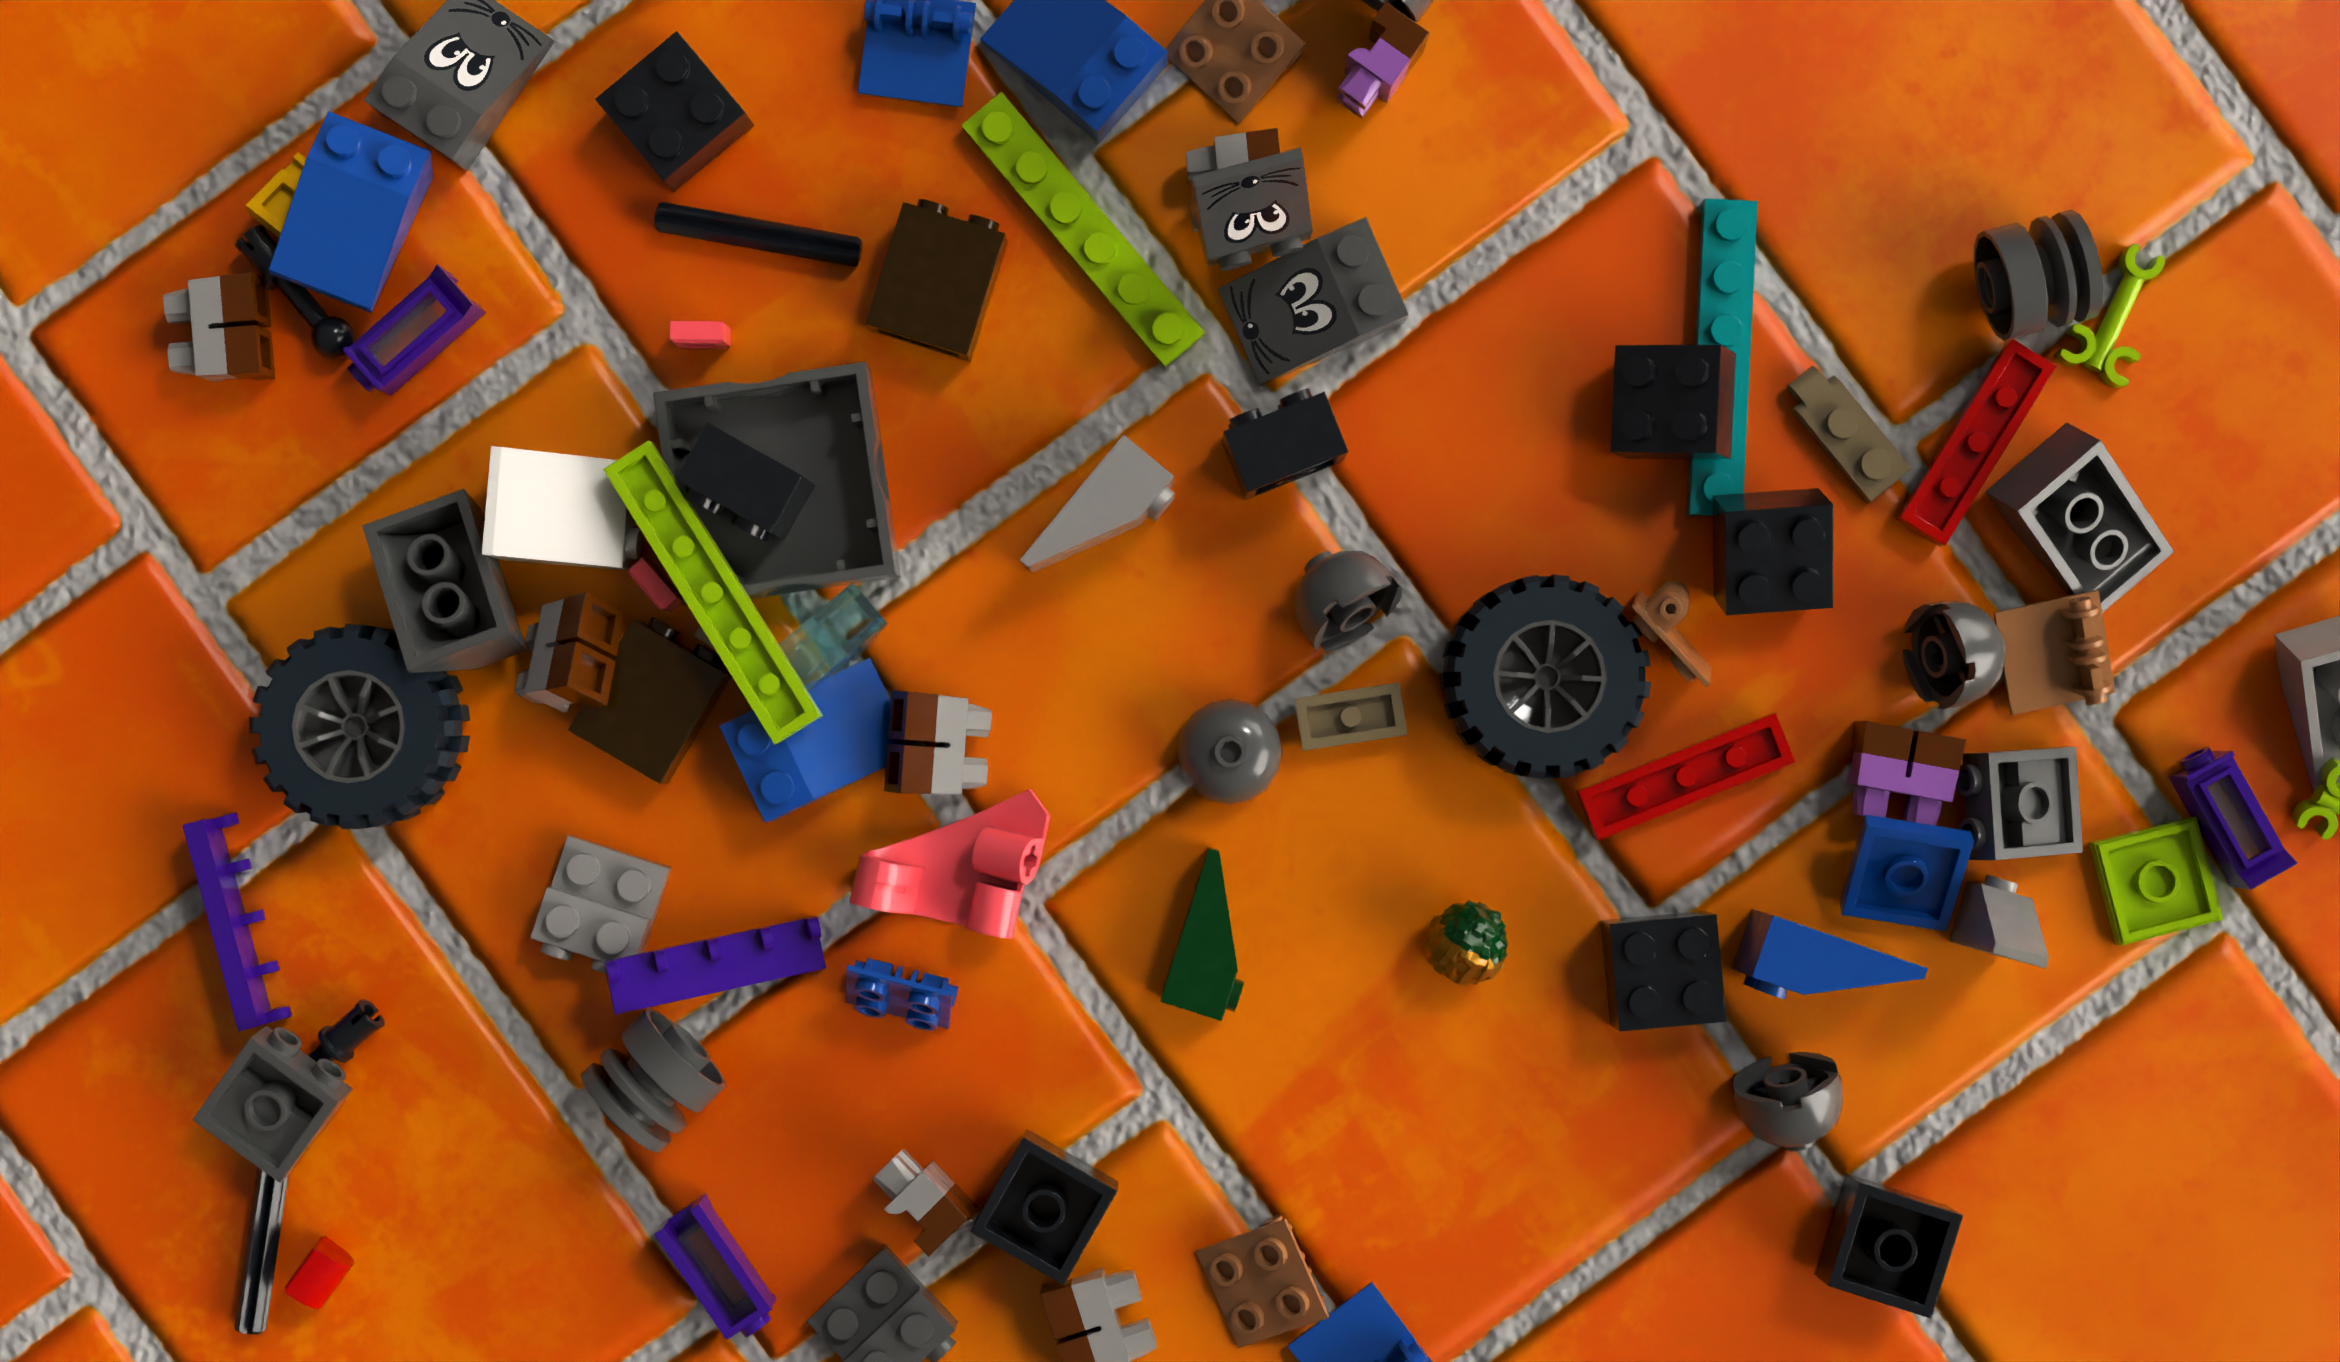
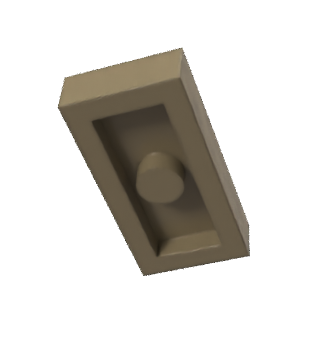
M1400 682L1294 698L1302 751L1408 735Z

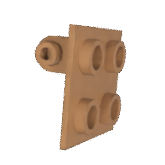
M1204 0L1165 49L1168 51V58L1239 124L1286 68L1290 69L1302 56L1300 51L1306 43L1260 0Z
M1669 581L1663 584L1649 598L1639 590L1636 593L1632 606L1636 614L1633 618L1636 626L1653 643L1659 638L1666 643L1673 654L1669 658L1670 662L1686 680L1692 682L1697 677L1707 687L1710 684L1712 667L1674 627L1687 614L1690 599L1688 588L1679 581Z
M2099 590L1993 612L1995 624L2006 644L2003 673L2011 715L2084 699L2087 705L2102 704L2108 701L2107 694L2115 693Z
M1276 1215L1265 1220L1260 1228L1196 1250L1238 1348L1330 1317L1324 1305L1325 1299L1323 1295L1319 1294L1312 1278V1270L1304 1260L1306 1256L1303 1251H1300L1291 1229L1293 1227L1291 1222H1288L1286 1218L1283 1219L1282 1215Z

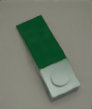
M1208 846L1163 987L1160 1002L1222 1021L1225 1009L1235 1012L1244 981L1235 979L1238 968L1220 853L1218 849Z

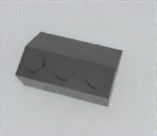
M465 489L362 525L407 671L410 673L479 669L527 651L498 559L482 555L485 521L482 509Z

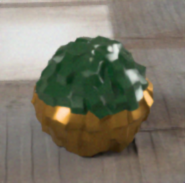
M1468 900L1465 904H1452L1444 910L1443 914L1435 915L1430 922L1428 935L1424 943L1426 960L1434 966L1433 969L1440 975H1445L1449 980L1459 985L1466 986L1470 983L1476 985L1478 982L1493 979L1503 967L1507 956V933L1501 913L1491 910L1481 902L1475 903Z

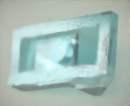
M852 582L780 642L779 646L808 692H810L848 659L851 662L858 659L888 623Z

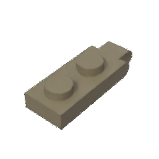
M1811 366L1787 385L1788 391L1798 402L1792 408V412L1865 503L1873 501L1912 469L1836 376L1833 375L1826 380L1817 368Z

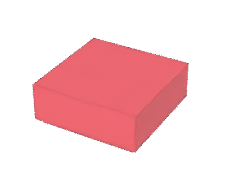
M670 321V340L680 349H728V347H731V328L724 322Z
M641 558L628 569L630 571L628 574L659 610L673 612L683 603L682 595L651 560Z

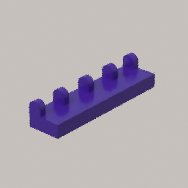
M232 813L213 819H202L182 826L239 1032L291 1017L292 1013L290 1006H281L271 1010L262 975L276 972L280 969L277 960L261 965L258 962L248 924L266 920L263 909L247 914L244 911L235 874L250 870L252 866L250 858L231 863L222 828H230L240 823L238 814Z
M818 917L802 918L603 961L614 1014L625 1013L826 969L820 941L822 935Z

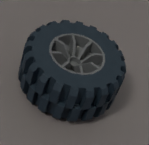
M1553 574L1551 576L1534 575L1520 578L1499 586L1474 602L1473 606L1460 617L1453 627L1455 631L1450 641L1446 642L1442 655L1445 658L1444 669L1440 673V689L1444 688L1446 703L1443 705L1448 719L1453 720L1458 729L1456 733L1464 744L1472 747L1478 753L1479 758L1490 765H1495L1505 770L1504 772L1538 779H1560L1576 776V773L1592 770L1605 763L1604 759L1611 753H1618L1628 742L1626 739L1628 733L1632 728H1638L1644 713L1640 709L1643 698H1649L1651 682L1645 681V667L1651 665L1648 650L1642 651L1637 638L1642 635L1634 621L1629 622L1622 614L1624 607L1615 598H1606L1598 592L1599 587L1586 581L1579 583L1570 580V576Z
M345 624L343 628L327 627L314 631V638L310 640L298 639L288 646L287 652L290 656L286 660L275 659L265 671L273 679L268 687L257 686L253 702L262 704L260 717H249V733H259L261 741L260 747L251 749L256 765L267 764L271 773L266 775L263 780L272 792H283L287 796L283 804L295 813L310 814V821L324 826L338 825L341 826V829H363L392 825L393 822L408 820L420 814V808L424 805L436 803L445 794L442 786L446 781H455L462 766L455 762L459 752H467L470 736L462 735V721H470L468 705H460L457 694L463 691V688L457 676L448 675L446 671L408 672L395 630L351 624Z

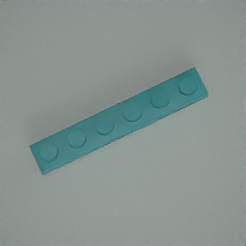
M1705 198L1701 202L1694 345H1722L1736 353L1731 460L1689 459L1686 516L1713 517L1714 495L1744 493L1758 201Z

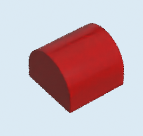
M320 1237L284 1288L286 1290L284 1293L305 1306L321 1309L354 1265V1260L347 1251L328 1237Z

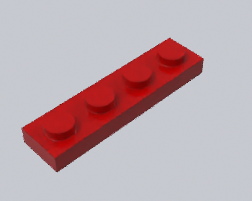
M2014 339L2007 340L1895 519L1939 547L1945 546L2057 366Z
M1770 713L1576 790V793L1595 840H1601L1795 763V760L1776 713Z

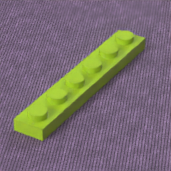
M1002 91L961 125L963 131L1164 369L1205 336L1203 329Z
M648 440L605 467L603 470L774 745L781 743L823 716L692 504L684 497L685 493L677 480H675V477L653 442Z

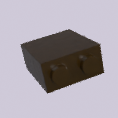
M919 199L917 206L903 202L865 324L872 332L971 362L1008 244L1006 235L998 231L999 223L981 216L969 215L968 221H963L947 216L949 208L933 201Z
M652 617L648 624L633 619L619 643L617 656L610 658L616 661L608 705L592 708L583 704L568 730L657 783L666 784L672 779L732 676L728 671L721 668L723 661L717 653L699 643L694 651L675 641L680 633L679 631Z

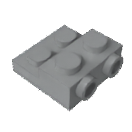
M569 835L567 836L552 885L546 888L530 938L543 942L540 952L563 960H571L573 952L593 958L591 968L605 973L603 961L644 953L672 867Z

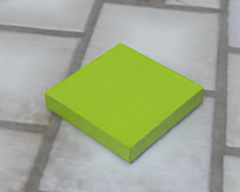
M2190 816L2089 842L2115 945L2122 946L2223 920L2197 817Z

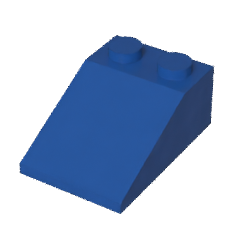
M1014 0L980 38V41L1098 144L1168 66V51L1128 16L1105 0Z
M328 111L306 158L269 267V273L372 313L434 177L431 151Z
M871 658L805 686L823 716L779 744L774 745L753 710L719 726L765 823L775 821L886 768L887 744L912 745L910 740L888 738L891 699Z
M1754 909L1751 910L1732 969L1746 974L1744 985L1781 999H1785L1788 990L1806 995L1925 979L1928 970L1926 967Z

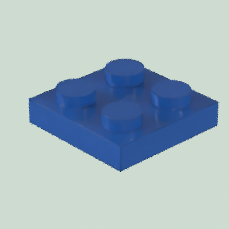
M1864 814L1839 903L1841 915L1947 931L1974 844L1971 831Z

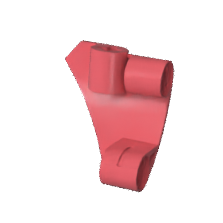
M1028 789L952 824L899 843L869 850L859 857L849 902L854 905L884 912L915 914L964 925L966 929L978 933L1012 939L1024 886L1034 879L1038 871L1051 815L1033 790Z

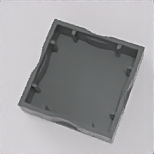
M865 362L791 372L782 377L760 383L723 382L653 393L662 458L675 479L706 424L709 423L799 473L815 484L785 540L771 534L768 541L765 542L733 525L731 522L736 513L725 508L720 517L689 500L750 599L901 577L872 371ZM677 481L683 492L686 493L689 487ZM682 597L683 605L688 606Z

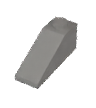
M1986 875L1984 884L1966 882L1949 942L2045 969L2049 959L2033 899L2015 894L2018 886L2017 883Z

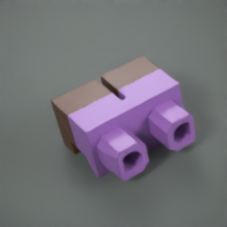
M1385 1L1372 20L1369 40L1375 43L1370 51L1365 48H1357L1347 55L1344 72L1347 77L1338 88L1340 94L1336 101L1361 119L1377 97L1388 103L1423 54L1430 32Z
M1854 721L1851 742L1855 743L1852 766L1846 778V784L1854 785L1853 815L1864 816L1865 814L1885 818L1889 795L1892 792L1906 795L1903 821L1936 825L1941 812L1942 801H1953L1966 739L1914 731L1912 729L1869 721Z

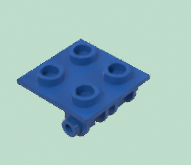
M866 0L864 20L867 21L858 94L962 108L976 3L958 0Z
M867 958L866 963L856 960L854 966H847L846 1003L854 1005V1009L857 1012L877 1018L884 1017L885 1013L906 1018L907 1024L921 1030L933 1031L936 1030L937 1026L949 1029L951 1008L954 1007L959 986L949 984V978L924 973L922 982L917 983L919 971L913 970L910 981L902 979L904 970L902 966H898L895 977L891 976L893 964Z
M1370 1282L1329 1313V1318L1317 1322L1287 1345L1299 1362H1432L1373 1282Z

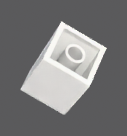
M491 446L482 555L505 561L629 571L628 569L632 567V559L639 560L641 555L642 531L640 528H635L634 518L603 470L617 460Z

